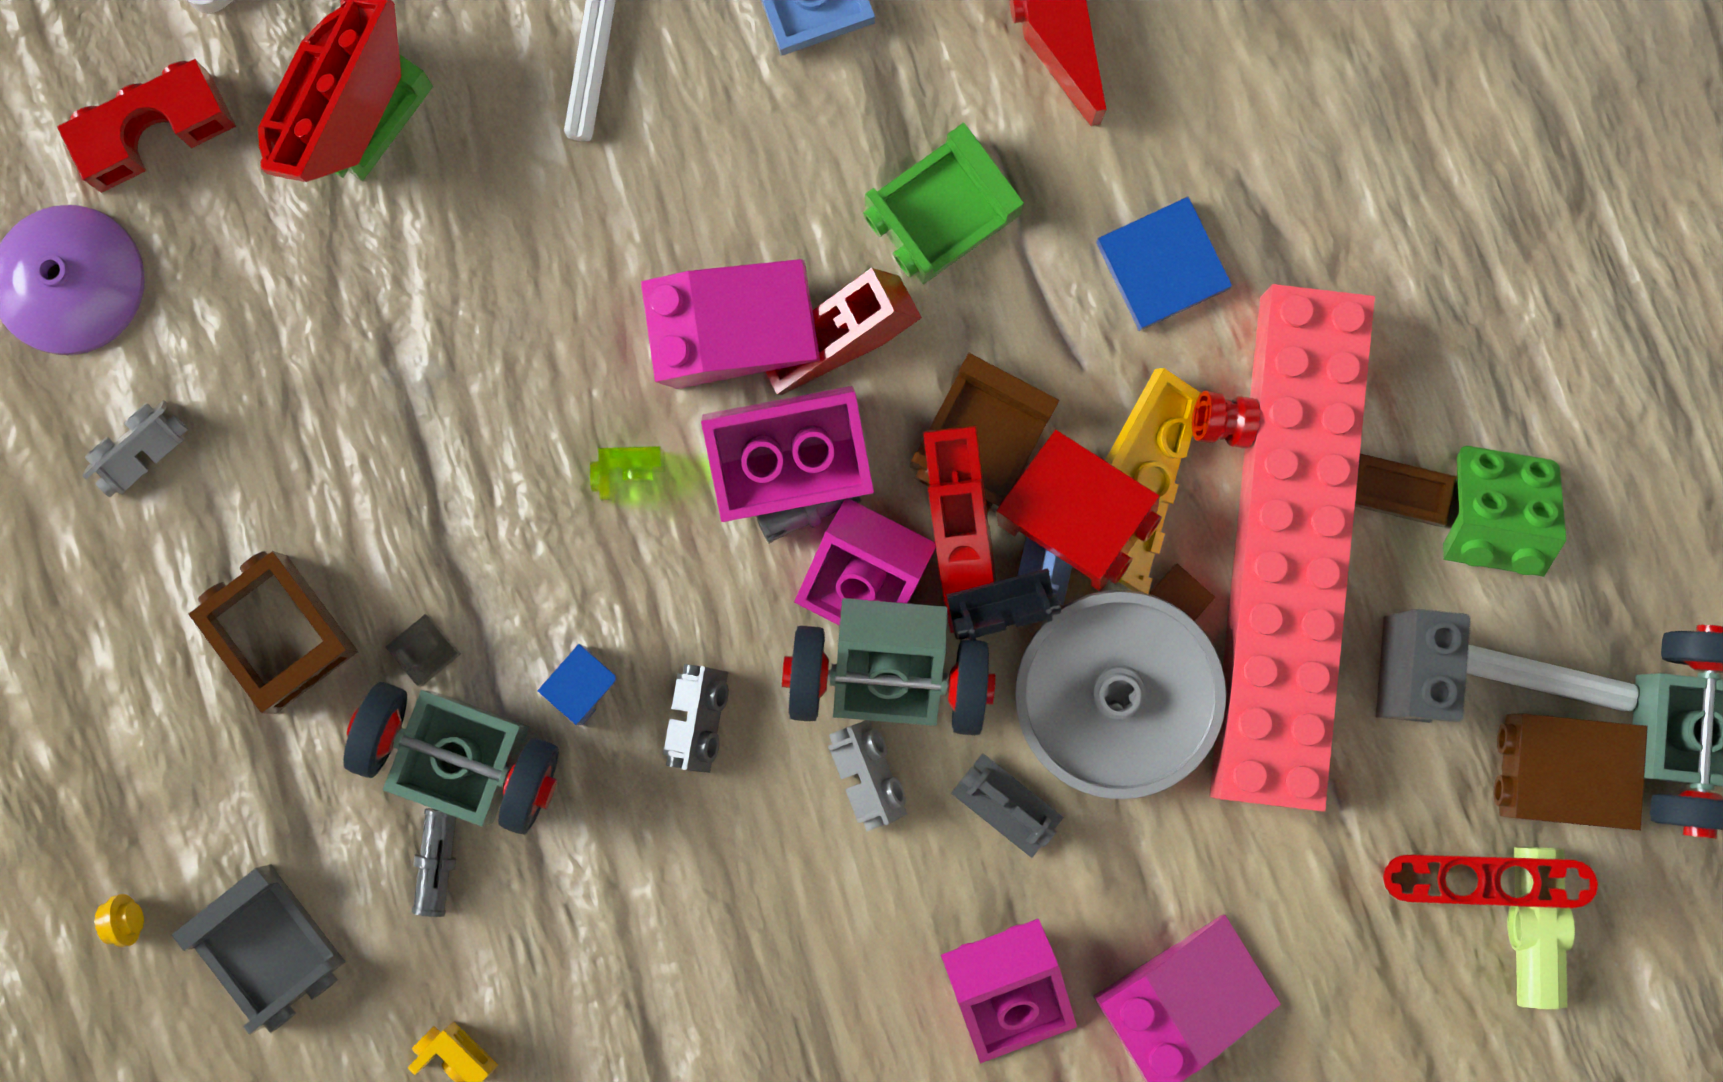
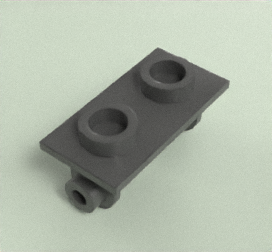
M684 664L683 673H677L671 709L687 711L688 715L686 722L669 719L663 755H667L666 766L710 773L712 762L716 759L720 746L717 732L721 711L725 708L729 696V688L726 683L727 671Z
M984 753L980 755L951 792L958 800L1031 858H1033L1041 846L1045 847L1056 833L1055 828L1064 818Z

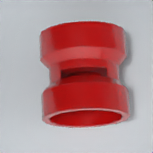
M1203 391L1196 401L1192 416V434L1194 439L1199 442L1212 444L1219 439H1225L1228 445L1232 447L1247 449L1254 442L1260 422L1259 403L1257 399L1237 396L1231 401L1225 399L1222 393Z

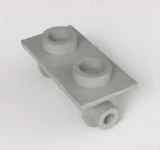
M164 400L154 409L148 403H145L124 422L130 430L115 443L109 437H106L84 457L91 464L86 467L82 477L87 479L96 472L101 477L96 482V485L105 495L110 498L116 492L122 495L126 489L149 470L135 455L143 450L155 463L159 462L173 448L184 441L182 435L188 428L176 415H173L168 420L162 415L167 406Z
M865 720L829 734L832 745H829L828 748L841 780L858 774L861 780L860 784L845 789L857 822H863L866 831L882 825H888L907 815L904 807L906 803L904 789L899 780L891 774L885 759L887 754L885 741L881 733L873 728L871 721Z

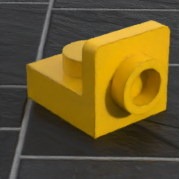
M454 1021L442 1032L433 1026L412 1048L418 1057L407 1068L416 1075L438 1054L444 1060L441 1064L443 1070L454 1082H483L498 1064Z

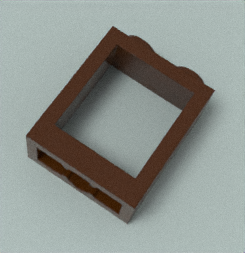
M262 551L250 557L240 566L242 574L227 585L224 582L218 583L202 593L198 598L200 605L188 613V615L261 714H277L358 653V650L289 557L275 551H271L269 554L266 551ZM274 575L323 642L265 685L219 623L217 617Z

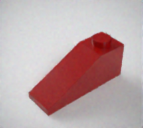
M1010 0L1012 20L1014 23H1022L1026 42L1089 125H1101L1107 109L1087 1Z
M871 268L812 310L820 361L766 371V374L776 394L783 395L883 346L922 317L899 275Z

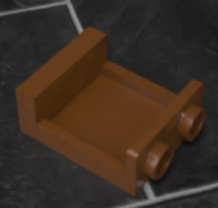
M968 353L959 369L958 376L928 431L977 425L988 514L989 510L996 512L1014 487L1060 400ZM923 439L910 462V468L918 471L914 478L929 487Z
M1507 714L1505 723L1500 725L1497 735L1498 752L1503 754L1502 775L1496 777L1493 791L1494 802L1499 806V815L1516 819L1641 831L1647 726L1532 714Z

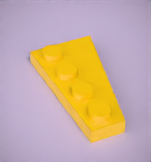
M1165 368L1154 370L1105 459L1109 464L1160 495L1157 514L1162 516L1161 521L1145 543L1139 539L1136 541L1127 554L1132 557V562L1118 581L1132 591L1149 594L1153 579L1149 577L1155 554H1160L1165 533H1162L1161 530L1168 505L1174 504L1179 484L1175 483L1181 458L1187 457L1193 435V411L1196 401L1201 392Z

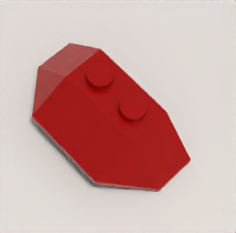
M341 0V7L325 16L301 41L258 126L259 149L262 155L260 165L261 170L267 175L309 182L359 165L401 78L395 3L392 0Z

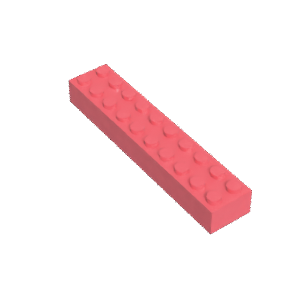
M1272 284L1260 297L1250 398L1257 399L1259 403L1260 422L1254 442L1244 452L1222 668L1226 688V706L1223 722L1214 746L1209 795L1211 798L1323 812L1326 809L1375 296Z

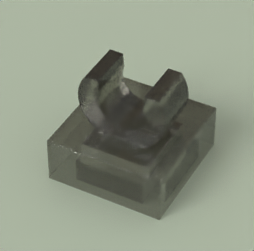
M424 614L386 646V649L419 687L426 684L461 655L436 622L427 614Z

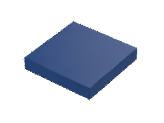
M1189 197L1183 198L1105 234L1096 241L1139 331L1228 291L1232 287Z

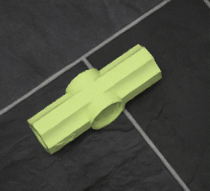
M1514 847V858L1565 859L1564 849ZM1515 866V897H1524L1529 894L1533 887V878L1528 870ZM1537 867L1542 881L1539 899L1550 900L1552 898L1549 888L1565 890V877L1548 878L1551 867ZM1510 906L1507 928L1510 944L1516 950L1517 1005L1538 1009L1568 1008L1566 951L1571 950L1575 937V925L1571 909Z

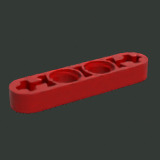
M1402 855L1397 856L1388 863L1383 876L1385 887L1390 895L1401 901L1418 903L1578 908L1590 903L1596 896L1598 889L1597 877L1591 867L1581 861L1572 859ZM1430 862L1441 864L1437 877L1441 896L1429 894L1432 884H1416L1413 887V893L1408 894L1404 893L1402 884L1394 883L1393 874L1403 870V863H1412L1413 871L1421 874H1432L1429 867ZM1455 865H1467L1477 874L1478 884L1471 894L1457 895L1447 886V873ZM1550 866L1551 870L1548 878H1564L1567 874V868H1576L1580 878L1588 879L1589 887L1588 889L1579 890L1578 899H1568L1566 890L1561 888H1549L1552 897L1550 900L1539 899L1542 881L1537 867ZM1509 867H1523L1532 875L1533 887L1529 894L1516 898L1505 893L1500 881L1501 875Z

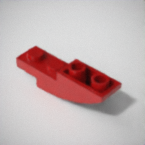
M977 425L931 430L923 433L930 484L928 492L950 633H954L947 594L996 582Z

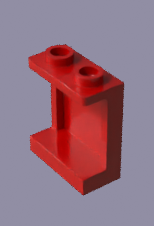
M1056 429L996 510L999 527L1014 537L1018 532L1024 534L1091 579V586L1100 592L1108 581L1116 584L1122 578L1132 562V557L1127 554L1138 539L1145 543L1151 537L1162 516L1157 514L1160 495Z

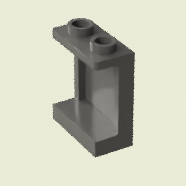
M1415 609L1384 616L1376 707L1377 718L1432 723V719L1459 722L1463 719L1471 622L1468 614Z
M271 864L252 870L172 934L183 951L195 948L249 1019V1022L243 1026L249 1035L264 1027L269 1033L278 1029L296 1014L291 1005L306 993L313 1000L326 991L338 980L333 972L345 963V960Z

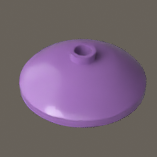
M78 205L52 206L34 212L22 219L1 241L0 319L6 328L25 344L56 355L87 353L114 340L134 318L144 291L143 261L131 236L122 226L107 215ZM59 264V275L55 279L49 280L47 276L48 270L53 265Z

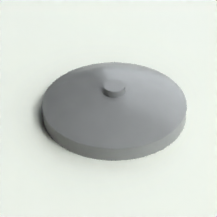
M1109 590L1088 594L1075 599L1061 607V614L1053 615L1051 622L1044 621L1032 636L1022 655L1016 679L1015 700L1023 735L1032 752L1049 772L1067 785L1084 793L1110 799H1130L1163 791L1187 777L1198 767L1209 753L1219 734L1226 706V688L1218 655L1203 630L1190 616L1170 602L1154 595L1131 590Z

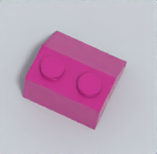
M847 498L826 530L794 603L839 626L842 598L908 604L936 549V544L920 534Z
M1039 918L1022 925L1012 926L1006 931L974 943L963 944L957 949L941 955L980 1063L1077 1027L1058 962Z

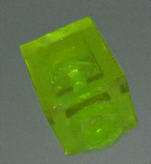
M661 446L598 448V461L590 462L591 491L599 492V499L603 503H615V473H622V481L626 482L653 481V472H665V451Z

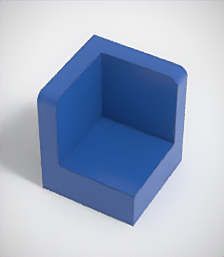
M578 644L537 691L575 725H584L596 711L594 706L616 682L617 677L592 655L591 650L585 645Z

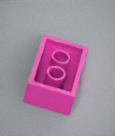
M803 259L691 270L641 281L656 383L675 389H682L820 361L806 264Z
M1224 914L1093 996L1145 1082H1182L1205 1067L1281 1005Z

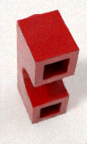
M196 59L189 62L179 61L170 64L162 71V75L144 84L128 85L117 92L116 98L99 106L81 108L70 116L69 121L57 126L82 179L100 193H103L145 172L146 169L138 153V142L142 133L156 123H170L174 133L191 149L237 127L211 74Z

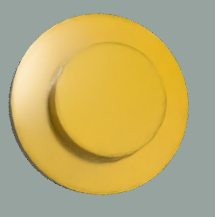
M126 894L110 897L106 903L101 904L97 908L95 913V928L99 938L105 944H114L117 947L131 946L136 943L144 926V914L141 907Z

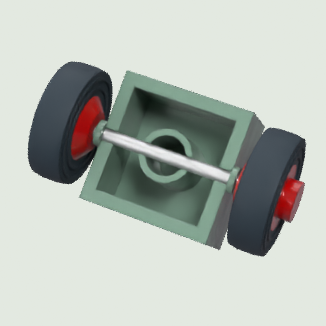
M842 598L837 664H831V670H829V658L824 652V628L797 626L793 656H784L782 687L790 688L789 717L796 721H816L820 698L827 691V683L830 681V686L835 687L834 718L937 726L940 695L946 696V691H948V702L952 707L953 732L962 735H980L984 724L986 705H993L996 675L995 673H989L988 643L981 640H960L956 664L950 669L949 680H947L948 673H943L946 652L947 607Z
M1697 625L1696 631H1670L1664 633L1661 656L1662 660L1689 665L1693 670L1705 671V673L1700 672L1697 677L1663 673L1636 675L1635 685L1639 689L1637 705L1633 710L1632 724L1647 726L1644 779L1689 783L1690 788L1697 789V791L1685 790L1678 795H1653L1650 807L1651 821L1660 824L1683 826V835L1717 839V830H1723V796L1719 793H1710L1708 791L1714 790L1715 786L1723 787L1722 674L1716 673H1723V626Z
M378 682L372 687L361 706L355 710L348 725V738L343 757V766L346 770L362 777L373 778L381 770L391 751L395 748L398 751L385 782L384 791L479 826L493 824L500 806L499 826L524 835L534 824L541 808L547 809L557 785V779L553 778L558 762L559 747L550 742L532 738L519 756L530 726L435 691L421 690L408 725L404 729L402 724L407 707V692L397 686L384 682Z

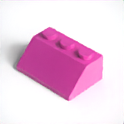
M853 386L702 414L701 424L721 523L874 493Z

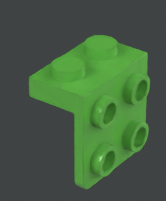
M1472 446L1462 447L1457 455L1459 515L1443 543V560L1465 563L1475 567L1482 566L1512 571L1522 575L1544 577L1567 541L1560 466L1550 459Z

